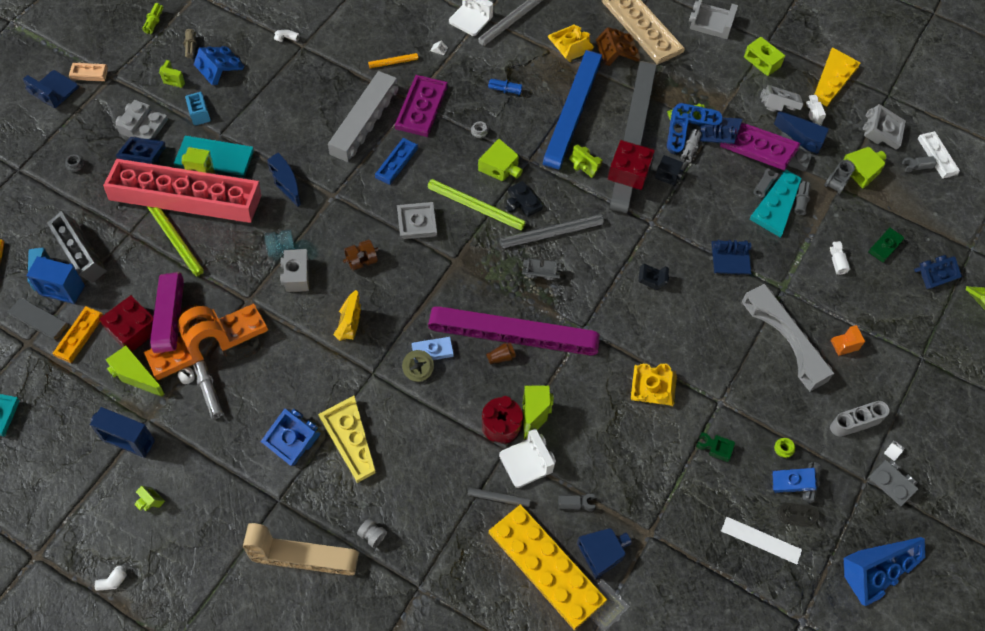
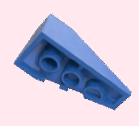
M919 537L873 547L844 557V577L862 605L867 606L881 599L885 595L884 590L888 586H895L899 582L898 577L904 572L909 573L925 558V539Z

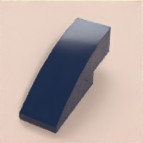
M278 152L267 159L269 171L273 174L275 186L298 207L300 206V197L295 176L286 160Z

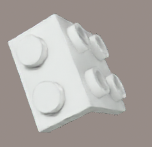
M462 0V6L450 17L449 24L472 36H476L493 17V3L489 0Z
M536 429L528 432L527 440L499 453V457L516 488H520L553 473L556 463L555 457L551 451L548 452L544 436L542 434L539 435Z

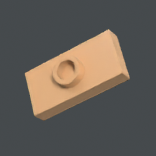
M72 63L69 77L70 80L105 81L108 66L107 64Z

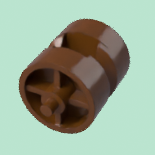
M369 239L360 242L358 246L344 248L346 259L343 260V263H348L352 271L363 268V264L371 265L378 262L376 251L379 249L378 247L374 248Z

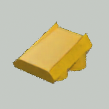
M575 24L548 36L570 63L573 59L583 56L586 50L592 51L594 48L590 42V34L588 32H581V27L575 26Z
M357 290L348 296L339 310L341 317L338 328L333 334L339 341L344 339L354 340L361 312L360 296Z
M648 364L635 365L631 400L673 406L675 404L676 370H671L668 364H659L656 368L650 367Z

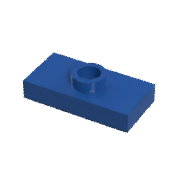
M815 468L773 471V491L775 493L817 490Z

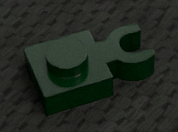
M702 432L699 438L704 439L706 443L698 442L696 445L698 449H709L710 456L725 462L730 460L735 445L734 441L718 435L711 439L707 433Z

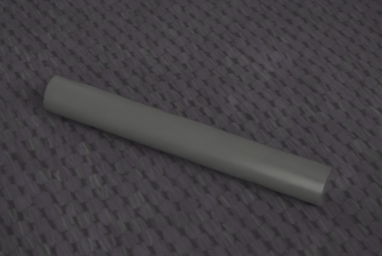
M471 487L468 490V496L518 506L521 504L523 507L529 508L530 499Z

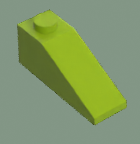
M124 346L106 359L109 365L107 370L113 378L118 376L124 383L161 397L165 395L160 385L127 346Z

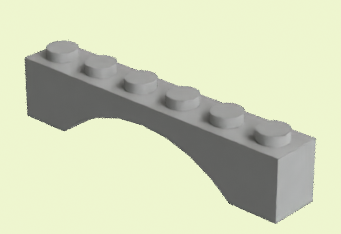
M765 284L747 292L742 300L743 305L752 317L772 325L788 340L797 358L798 377L809 392L827 383L834 375L831 366L823 360L819 351L812 346L806 334L802 333L798 328L795 320L788 315L784 306L774 297L773 292Z

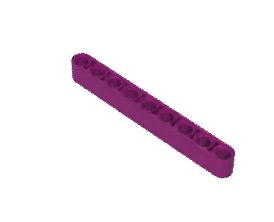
M433 307L428 322V328L436 332L507 343L511 342L513 344L583 355H596L599 348L600 334L593 330L452 308Z

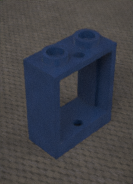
M100 407L98 412L91 418L90 426L102 441L143 458L146 457L155 442L145 424Z

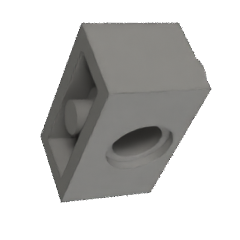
M307 249L284 250V258H281V269H284V274H280L281 285L285 286L286 292L309 291V257Z

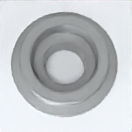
M478 121L471 127V133L476 138H483L488 134V127L484 122Z

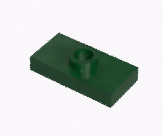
M889 227L870 248L868 253L884 263L905 237Z

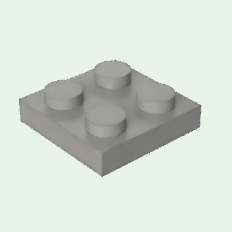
M433 202L397 205L400 240L437 236Z

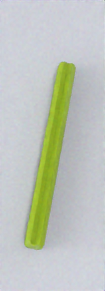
M431 179L428 183V189L518 230H522L525 226V220L441 182Z
M147 206L195 276L203 274V268L162 209Z

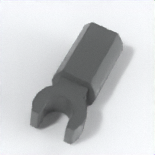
M934 156L915 159L908 157L903 160L902 164H908L909 166L906 167L905 172H911L913 169L934 168L936 160Z
M766 169L753 191L754 195L763 198L772 183L776 181L778 173L770 176L768 174L770 169Z
M586 494L584 497H580V495H559V510H580V508H584L586 511H593L595 505H589L587 500H594L595 495Z

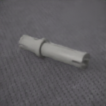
M205 361L196 362L193 368L198 378L197 384L202 389L212 419L220 418L224 413L213 386V377L210 376Z

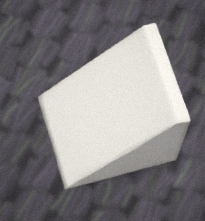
M439 41L433 45L430 51L444 55L448 47L442 41Z
M893 440L884 454L895 461L903 452L904 447Z

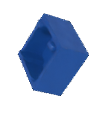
M37 256L26 275L39 295L71 304L76 303L85 286L73 264L53 261L47 257Z

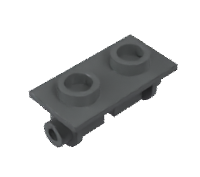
M528 258L523 261V267L527 268H523L522 274L528 278H537V276H542L547 280L560 278V272L556 271H560L561 263H557V261L544 260V267L540 266L541 259Z

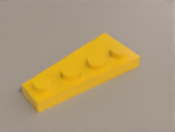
M832 47L814 93L818 97V102L827 107L861 63Z

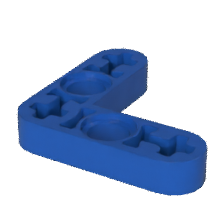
M677 104L671 114L667 140L668 151L676 154L684 148L688 123L702 126L705 124L719 125L722 122L721 113L717 110L694 105ZM680 108L684 112L682 115H680V112H677ZM694 111H698L701 114L700 120L693 117ZM713 115L714 119H717L715 122H713V119H710ZM675 124H679L682 127L681 133H677L674 130ZM676 137H679L676 143L679 147L675 149V146L672 144L676 141Z

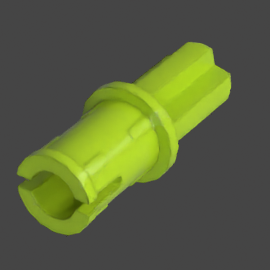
M155 3L151 13H148L146 16L147 19L142 30L147 34L149 32L152 34L156 24L160 21L159 16L163 6L159 3Z

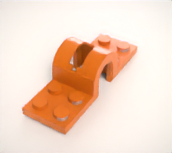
M254 304L218 319L214 309L206 306H196L185 311L178 320L177 328L181 336L178 337L175 351L154 353L151 348L144 353L157 381L204 360L199 350V343L206 337H215L222 351L267 332L268 328ZM197 317H204L208 320L200 322L189 329L190 322Z

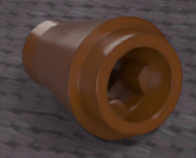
M505 342L490 353H487L486 356L491 365L512 361L516 354L511 342L508 344Z

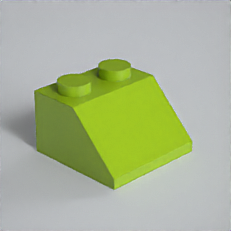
M525 386L522 402L524 439L528 438L529 431L538 430L547 421L548 413H552L554 397L553 393H550L549 386Z

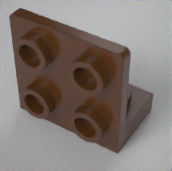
M607 27L596 39L604 65L610 66L619 55L636 61L641 59L634 43V38L629 33Z

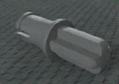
M806 181L800 183L799 192L795 197L797 202L794 212L797 215L806 214L807 203L810 201L809 192L811 184Z
M811 462L808 464V468H815L818 488L821 484L819 477L822 466L814 462V467H812L813 463ZM817 490L804 491L803 500L808 503L815 501Z

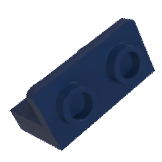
M947 255L936 257L934 262H931V260L919 263L920 267L914 268L915 272L921 271L926 289L962 277L955 256L947 257Z

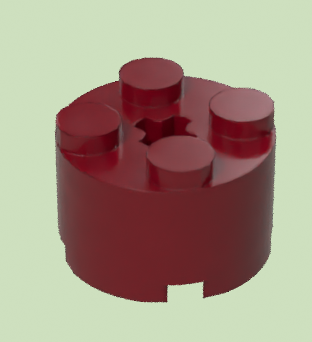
M508 396L498 397L489 401L482 412V431L486 438L501 444L514 441L522 427L523 413L520 406Z

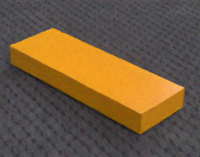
M85 306L52 354L59 359L72 363L99 325V318L103 316V313Z

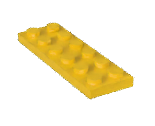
M521 504L489 530L490 536L574 631L607 602L603 594Z

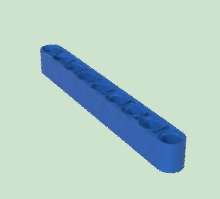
M589 50L585 51L543 159L544 166L560 170L599 69L602 54Z

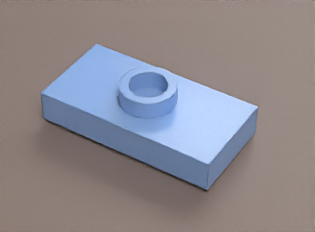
M450 337L412 343L413 351H425L433 360L453 357Z

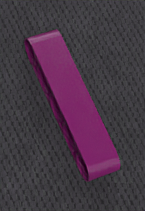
M181 272L161 274L159 276L150 342L154 353L175 351L177 348L179 332L177 325L181 315L184 279Z

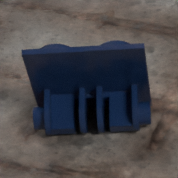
M710 117V119H713V122L717 120L714 117ZM722 118V122L719 125L705 124L701 126L702 136L700 141L735 144L743 119Z
M720 239L711 241L714 273L751 274L749 257L751 242L747 240L739 242L737 240L733 242L731 240L720 241Z

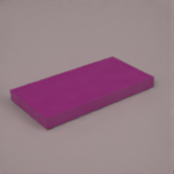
M415 75L395 123V129L428 137L447 90L448 82Z
M741 123L735 144L720 143V147L785 170L800 148V143Z

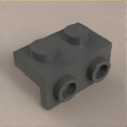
M885 460L868 478L897 504L902 506L918 490V487L915 486L918 482L909 474L904 476L900 473L901 467L893 460L890 462Z

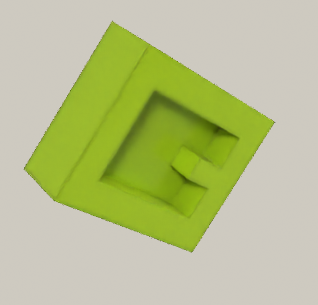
M166 60L159 71L163 83L183 88L185 82L182 72L173 69L171 62Z

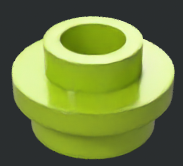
M781 438L776 441L774 449L780 457L789 458L795 452V445L792 440ZM781 446L786 447L787 451H784Z

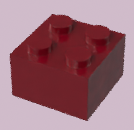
M620 140L607 180L642 190L655 150Z
M130 295L99 318L104 329L122 348L127 346L133 352L151 338L154 317Z

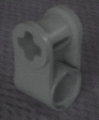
M849 160L841 161L834 172L831 173L824 186H829L840 195L855 169L854 164Z

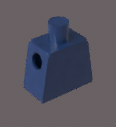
M611 528L580 536L577 541V545L595 579L600 578L619 564L626 555L623 548L632 544L627 533L616 537Z

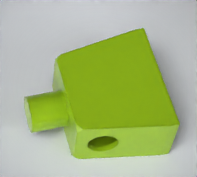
M500 139L478 160V171L500 181H504L509 175L518 179L523 170L518 167V154Z
M866 147L847 154L843 160H849L854 164L855 169L851 177L863 189L881 173L885 166L886 154L883 151L875 153L870 147Z

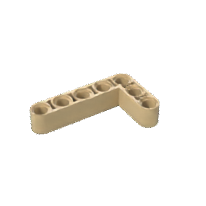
M256 523L248 524L243 548L248 557L256 563L342 575H355L359 555L358 551L348 548L272 538L266 526Z

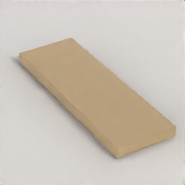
M602 0V3L657 65L684 53L685 48L641 0Z

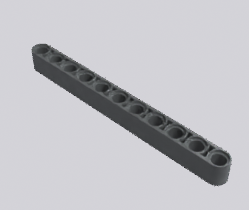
M644 61L639 63L623 140L640 146L656 64ZM615 182L609 210L627 213L632 187Z

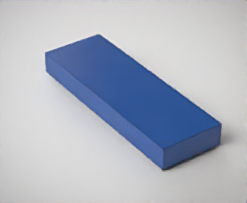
M402 138L375 173V178L391 185L417 151L418 145Z

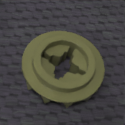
M411 351L403 360V372L412 381H424L433 372V359L425 351ZM414 358H416V360H418L419 363L426 362V364H423V366L421 367L422 374H420V371L418 372L417 369L410 370V368H412V366L415 365Z

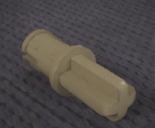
M193 29L185 31L183 45L187 58L195 57L197 42L196 31Z

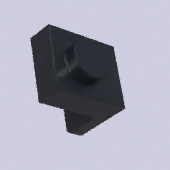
M645 263L640 266L639 283L655 290L668 283L669 267L665 266L658 270Z

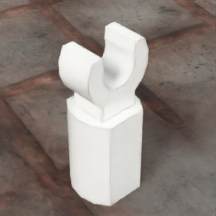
M840 241L833 242L834 247H830V252L833 255L832 261L836 274H846L850 267L846 254L842 251V243Z

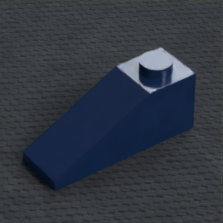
M781 111L778 112L774 122L775 126L794 141L799 142L800 146L817 154L823 145L829 129Z

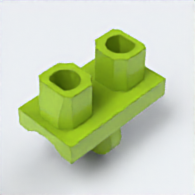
M575 145L573 153L569 157V160L574 163L573 168L576 171L581 169L593 178L603 160L590 155V150L587 147Z

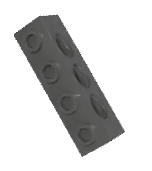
M61 211L47 222L80 276L93 283L107 272V269L75 219Z

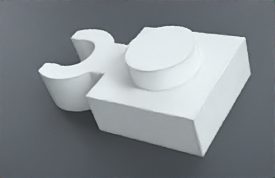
M809 95L810 101L806 102L807 107L810 108L809 118L813 123L822 125L826 116L821 102H818L817 95Z

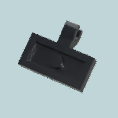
M524 181L508 188V193L512 197L506 200L508 205L505 208L508 212H512L520 207L526 216L529 217L543 209L542 203Z

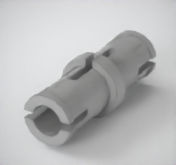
M696 129L691 131L689 139L684 145L685 149L681 155L682 161L685 160L686 156V162L692 161L693 154L698 149V142L702 135L699 130L697 135H695Z

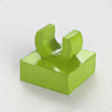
M141 486L136 491L141 498L134 505L139 510L144 509L147 511L151 507L160 508L165 500L152 487Z

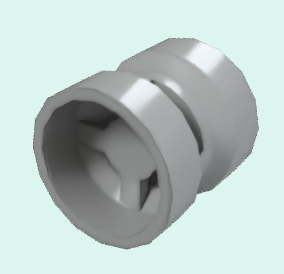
M372 518L367 519L357 531V535L362 539L368 540V544L372 548L377 547L387 534V531L383 527H378L376 521Z

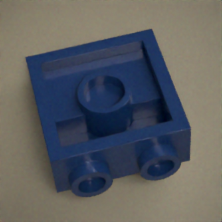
M130 137L116 156L117 159L159 165V156L166 146L163 141Z

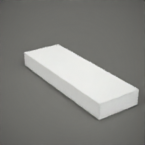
M936 132L920 135L918 140L927 155L934 156L936 160L935 168L942 179L958 175L960 172L959 168Z

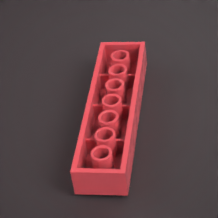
M116 159L103 185L110 201L248 223L252 222L261 198L259 181Z

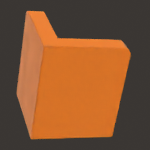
M855 325L849 327L845 334L833 337L831 342L838 356L858 351L865 343V340L859 328Z

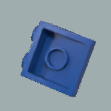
M285 408L260 441L290 466H294L305 450H309L321 434L317 431L318 426L310 420L308 422L303 420V414L295 408L293 410Z

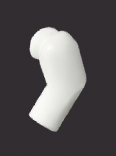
M277 30L274 33V40L279 42L283 41V37L296 42L300 38L299 33L291 30Z
M117 566L107 579L96 580L95 590L117 589L126 577V568L124 566Z

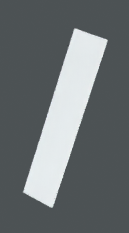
M726 517L722 532L798 564L802 549Z

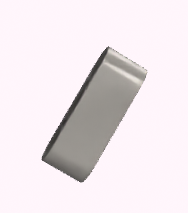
M875 401L842 412L833 420L830 430L834 435L842 437L876 426L888 416L890 409L886 403Z

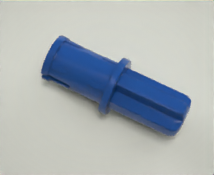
M490 79L488 88L504 91V93L521 95L523 84L508 82V80Z

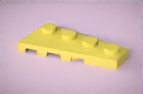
M355 396L318 414L356 482L359 483L375 474Z

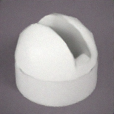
M190 367L183 368L178 372V378L181 383L189 384L194 381L195 373Z

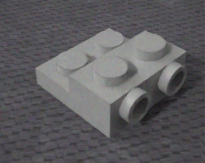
M767 85L760 95L761 103L765 104L766 108L770 111H782L784 105L790 110H801L803 106L799 94L771 85Z
M134 100L126 105L123 116L117 117L116 127L119 134L124 136L154 140L168 118L165 114L151 110L150 105Z
M880 104L873 109H869L866 113L868 121L863 126L864 136L876 144L883 141L894 149L901 147L906 121Z

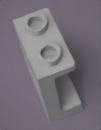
M702 0L695 1L693 7L695 13L691 12L689 22H692L690 29L728 39L738 5L732 4L729 11L703 4Z

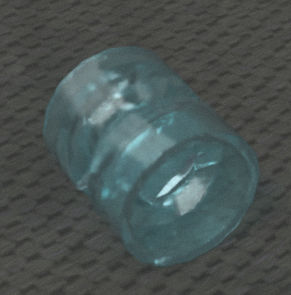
M291 229L280 231L279 234L275 232L264 234L268 257L279 256L281 252L284 253V250H295Z

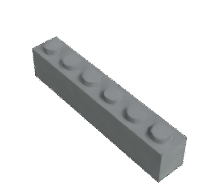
M380 71L376 73L329 141L330 155L349 162L351 157L356 155L357 148L360 144L364 143L367 133L372 131L374 123L377 119H380L382 111L385 107H388L392 96L396 95L398 86L395 77Z

